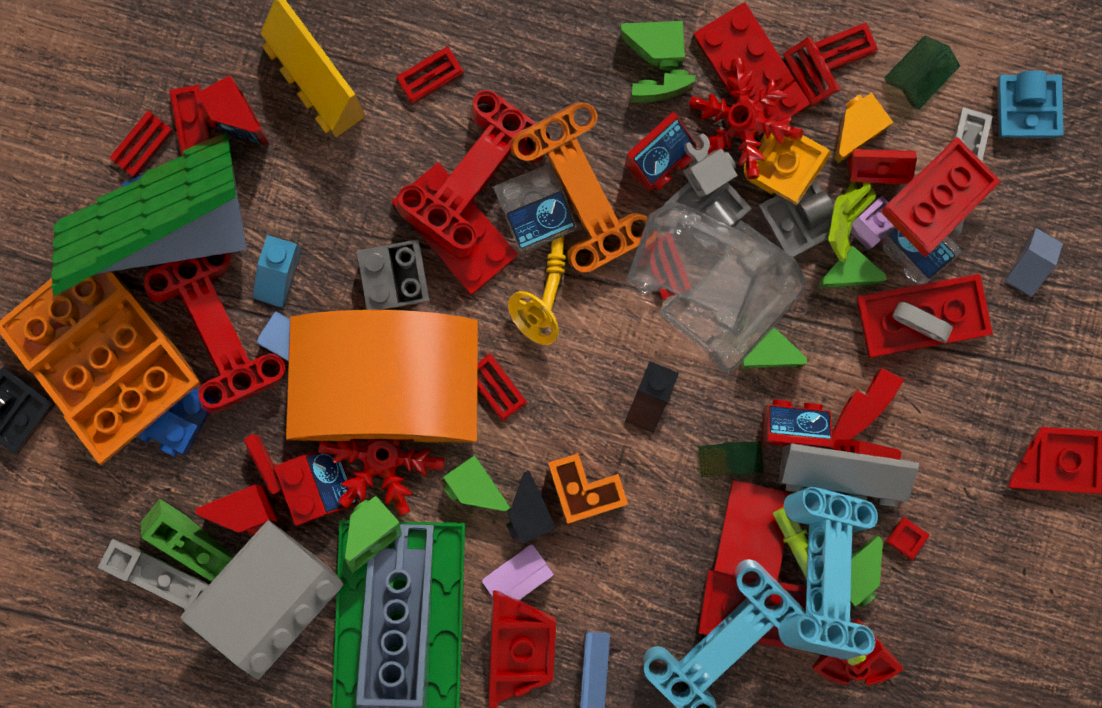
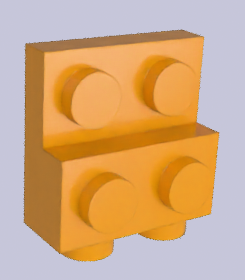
M764 133L761 139L762 145L758 149L764 156V161L757 160L760 177L757 179H747L745 163L744 175L746 180L772 195L776 193L793 204L798 205L831 156V151L804 135L800 141L783 136V143L780 144L772 133L769 139L766 138Z

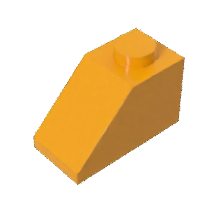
M872 92L864 98L859 94L845 105L847 110L841 117L835 160L838 164L852 155L853 149L862 148L888 130L893 124V121Z

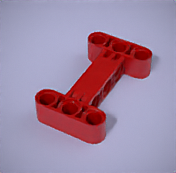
M491 90L479 91L475 95L471 106V118L478 126L485 130L437 193L432 196L422 187L416 184H409L404 186L398 194V213L428 237L458 257L469 255L473 251L477 240L475 227L462 218V215L511 154L510 142L513 136L536 123ZM480 104H488L492 107L493 111L484 113L479 110L478 106ZM512 122L518 129L508 131L503 127V123ZM546 131V136L551 140L549 133ZM529 137L522 138L518 143V151L522 155H527L533 150L528 145V141L531 140ZM546 153L529 162L536 163L545 158ZM407 197H414L420 204L417 207L411 208L406 206L403 200ZM438 215L444 219L445 223L441 226H434L429 222L428 218ZM465 234L470 239V242L466 245H460L454 240V236Z
M230 253L220 254L224 257L225 261L219 266L211 265L208 262L210 256L165 263L150 270L144 277L145 292L150 300L164 302L180 295L219 376L205 382L200 387L198 393L199 404L208 413L220 412L278 385L282 381L285 372L284 361L276 354H267L253 361L249 360L211 283L212 280L223 276L229 270ZM183 267L194 268L196 271L195 276L189 279L181 277L179 271ZM162 279L167 283V287L163 291L157 292L150 288V284L154 280ZM266 364H274L278 367L279 373L275 377H267L262 373L261 369ZM237 377H245L250 381L251 385L247 390L240 391L233 386V381ZM209 390H216L220 392L222 399L216 404H209L205 401L204 395Z

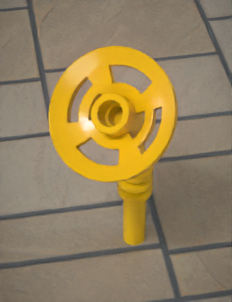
M565 231L552 236L551 254L547 256V259L550 260L547 261V266L549 267L546 269L549 276L542 300L531 293L518 291L508 301V310L517 328L530 340L541 345H550L559 336V326L551 310L561 274L565 273V269H563L565 267V262L563 261L566 260V256L563 255ZM526 297L532 300L526 303L520 299ZM549 326L552 331L551 334L541 333V328Z

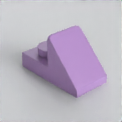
M883 196L851 224V233L868 250L874 247L894 228L880 212L889 203Z

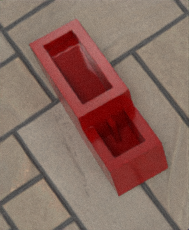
M881 368L876 371L865 394L857 390L851 392L832 429L833 444L828 449L832 450L835 448L836 440H850L867 428L892 401L904 379Z

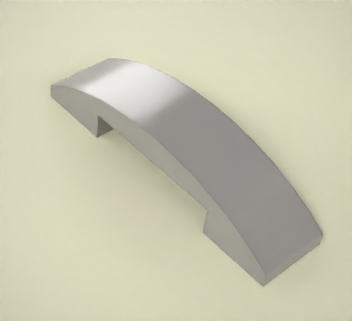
M112 539L98 566L99 569L121 580L136 584L183 607L185 611L209 586L208 583L115 539Z

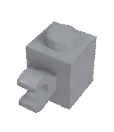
M705 134L697 136L701 143L699 150H695L690 142L683 145L685 152L695 162L684 169L683 172L698 197L708 195L738 176L734 170L736 164L729 153H724L721 148L708 154L710 142Z

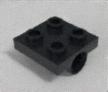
M5 367L0 369V444L13 454L18 455L55 406V403Z

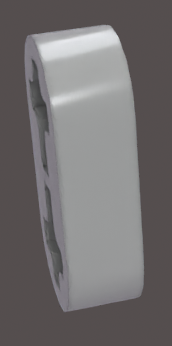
M899 302L892 315L896 321L943 343L947 342L953 330V327L945 321L905 302Z

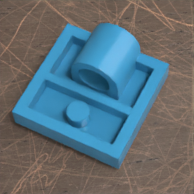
M1034 70L1024 71L1017 75H999L997 77L999 138H1061L1064 135L1062 75H1046L1044 71Z

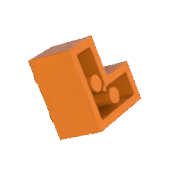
M579 453L548 463L567 524L628 505L619 474L588 483Z

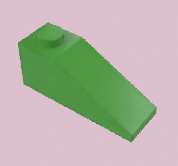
M161 499L156 502L140 522L142 539L211 582L234 558L231 553L190 518Z

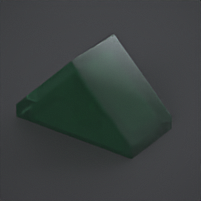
M761 441L698 446L701 478L764 473Z

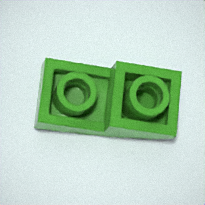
M671 70L670 74L664 73L663 85H657V82L653 80H640L639 84L633 83L631 103L657 102L682 95L693 89L695 75H688L689 72L685 70Z

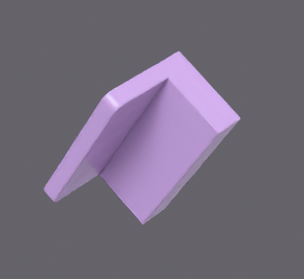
M529 545L486 576L482 582L491 595L493 590H498L520 600L552 577L554 573L534 545Z

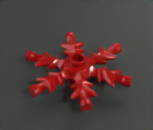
M735 58L732 60L734 77H727V81L735 89L730 94L737 97L736 104L732 107H727L724 98L720 104L716 97L710 93L709 101L693 96L690 99L689 107L704 111L700 117L701 119L716 116L714 122L722 118L728 121L726 130L717 129L715 131L718 136L708 137L710 142L708 154L721 148L724 151L725 145L731 148L732 137L740 136L743 142L737 151L743 150L738 165L742 166L746 163L747 179H757L760 177L757 160L764 161V156L756 148L762 144L754 140L755 133L759 130H764L767 139H769L772 133L780 144L783 143V136L796 141H800L803 137V129L788 126L792 118L788 117L776 121L778 114L769 119H766L763 115L765 107H777L773 101L788 97V94L783 91L791 86L796 79L789 72L783 75L777 83L775 78L772 77L766 92L761 88L759 99L752 101L748 95L754 86L748 87L753 72L749 71L745 74L744 59Z
M352 439L351 445L347 441H337V444L320 441L318 452L335 455L332 460L333 463L341 462L349 458V464L357 458L364 462L363 471L352 472L357 476L356 478L342 482V486L348 488L338 500L342 506L348 509L357 495L361 501H364L366 486L368 485L373 489L372 477L381 475L385 479L381 490L388 488L385 503L389 505L394 501L399 516L411 512L404 496H411L412 492L400 484L405 479L395 475L396 468L400 465H405L408 472L411 473L412 467H414L421 475L427 476L426 468L443 471L444 458L427 457L431 452L429 448L414 454L415 447L406 454L400 451V441H409L411 439H368V443L362 447H359L354 439ZM380 449L386 450L388 453V458L384 461H380L376 457V452Z

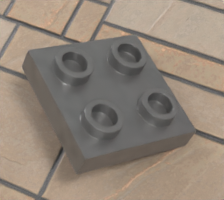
M816 180L813 181L798 205L777 195L758 206L787 261L829 239L834 205L827 193L820 189Z
M688 182L664 203V207L704 251L712 246L752 209L728 182L702 197L697 196L690 182Z

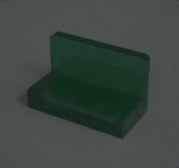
M923 36L884 79L888 84L901 89L912 107L920 109L955 73L960 64L949 45L928 36Z

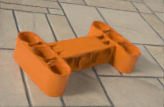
M577 102L518 132L510 142V149L515 157L524 161L536 159L546 153L588 235L569 248L567 252L568 262L580 272H589L647 242L653 235L654 226L648 217L639 213H632L619 220L617 219L576 139L577 136L594 127L597 122L596 110L588 103ZM578 108L586 109L589 115L588 121L582 126L577 125L574 121V113ZM555 122L560 126L561 134L559 138L552 141L546 136V128L550 123ZM524 137H529L533 141V150L527 155H522L518 151V143ZM636 220H642L644 223L643 233L633 236L630 230L632 223ZM614 234L617 237L616 247L613 250H605L603 240L606 236ZM582 249H588L590 252L589 261L584 265H578L575 260L577 252Z

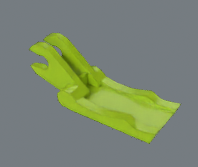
M852 182L845 195H840L836 198L828 241L841 262H847V253L851 249L849 240L852 230L851 224L876 198V192L871 188V183H863V187L856 190V182Z

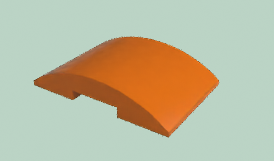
M114 271L95 274L56 296L53 294L51 278L0 320V335L26 369L38 379L65 415L63 418L101 466L200 384L197 376L169 337ZM59 322L65 326L54 330L52 324Z
M343 310L291 316L286 440L414 439V442L477 443L478 320L448 314L404 310Z

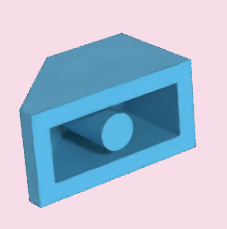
M267 235L257 264L253 299L281 308L284 307L302 249L297 244Z

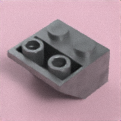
M419 240L357 251L367 310H406L430 302Z

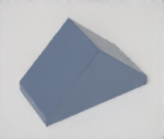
M1035 228L1004 282L1032 297L1055 268L1063 243Z

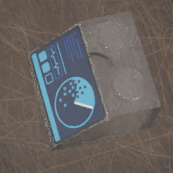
M551 163L493 186L498 204L520 254L578 230Z
M895 227L880 240L884 244L882 248L885 253L893 260L898 259L905 267L904 273L912 282H919L920 284H926L963 252L947 236L930 254L924 257Z

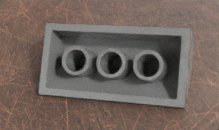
M789 444L783 447L778 484L786 485L785 491L790 492L817 487L832 492L848 494V496L866 501L867 497L880 499L879 505L898 507L899 502H908L919 463Z

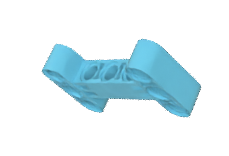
M809 487L788 495L784 501L786 515L795 522L809 525L806 614L785 619L780 624L779 637L781 641L790 648L841 659H850L871 653L875 647L873 632L864 625L850 622L852 534L870 529L877 523L878 514L875 506L863 499L817 487Z
M744 560L738 564L735 569L736 582L741 592L747 598L684 658L678 661L668 650L659 646L650 648L644 654L643 664L646 677L676 708H696L700 704L717 708L715 699L707 688L774 625L779 629L780 624L785 619L806 614L804 608L758 562ZM748 571H755L759 574L758 579L750 584L743 582L742 576ZM770 594L781 596L779 603L774 606L766 605L764 601ZM655 659H661L666 662V666L661 670H654L649 664ZM680 681L689 685L684 692H676L672 689V686Z

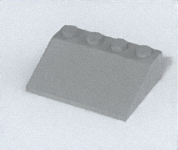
M267 520L180 618L235 665L259 680L343 587L344 583L327 564Z

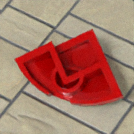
M858 618L851 622L864 625ZM875 635L873 651L867 654L866 659L860 664L851 666L847 659L821 654L813 665V669L818 674L833 682L849 685V680H865L867 685H873L886 681L904 670L899 661Z

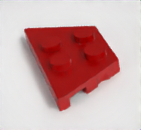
M1038 427L1008 480L1007 488L1102 494V431Z
M493 590L488 681L489 708L498 707L499 702L515 695L518 698L528 693L534 687H541L552 682L554 675L555 617L498 590Z

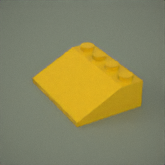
M274 0L260 32L265 40V43L261 46L271 60L277 57L283 67L279 71L289 84L295 82L301 89L297 95L307 109L313 106L319 115L315 120L323 131L327 133L331 130L334 136L338 137L366 117L353 90L286 0Z

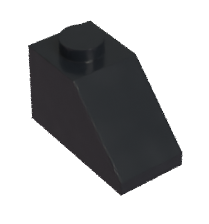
M649 361L625 422L654 433L679 373Z
M530 471L523 473L508 515L511 522L506 524L513 541L519 539L521 544L556 528Z

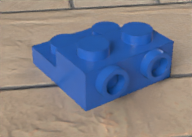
M194 388L141 432L137 438L145 442H149L151 438L162 443L159 447L160 450L174 457L177 456L178 452L188 455L210 414L204 411L199 404V390ZM207 394L204 395L207 403L215 404L216 399Z

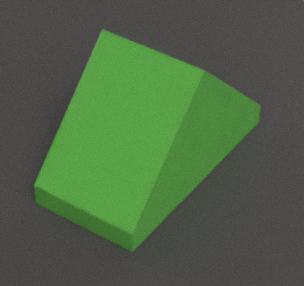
M852 245L847 253V262L838 260L819 281V288L881 285L886 281V274Z
M773 328L741 361V369L803 367L807 364V357L779 331Z

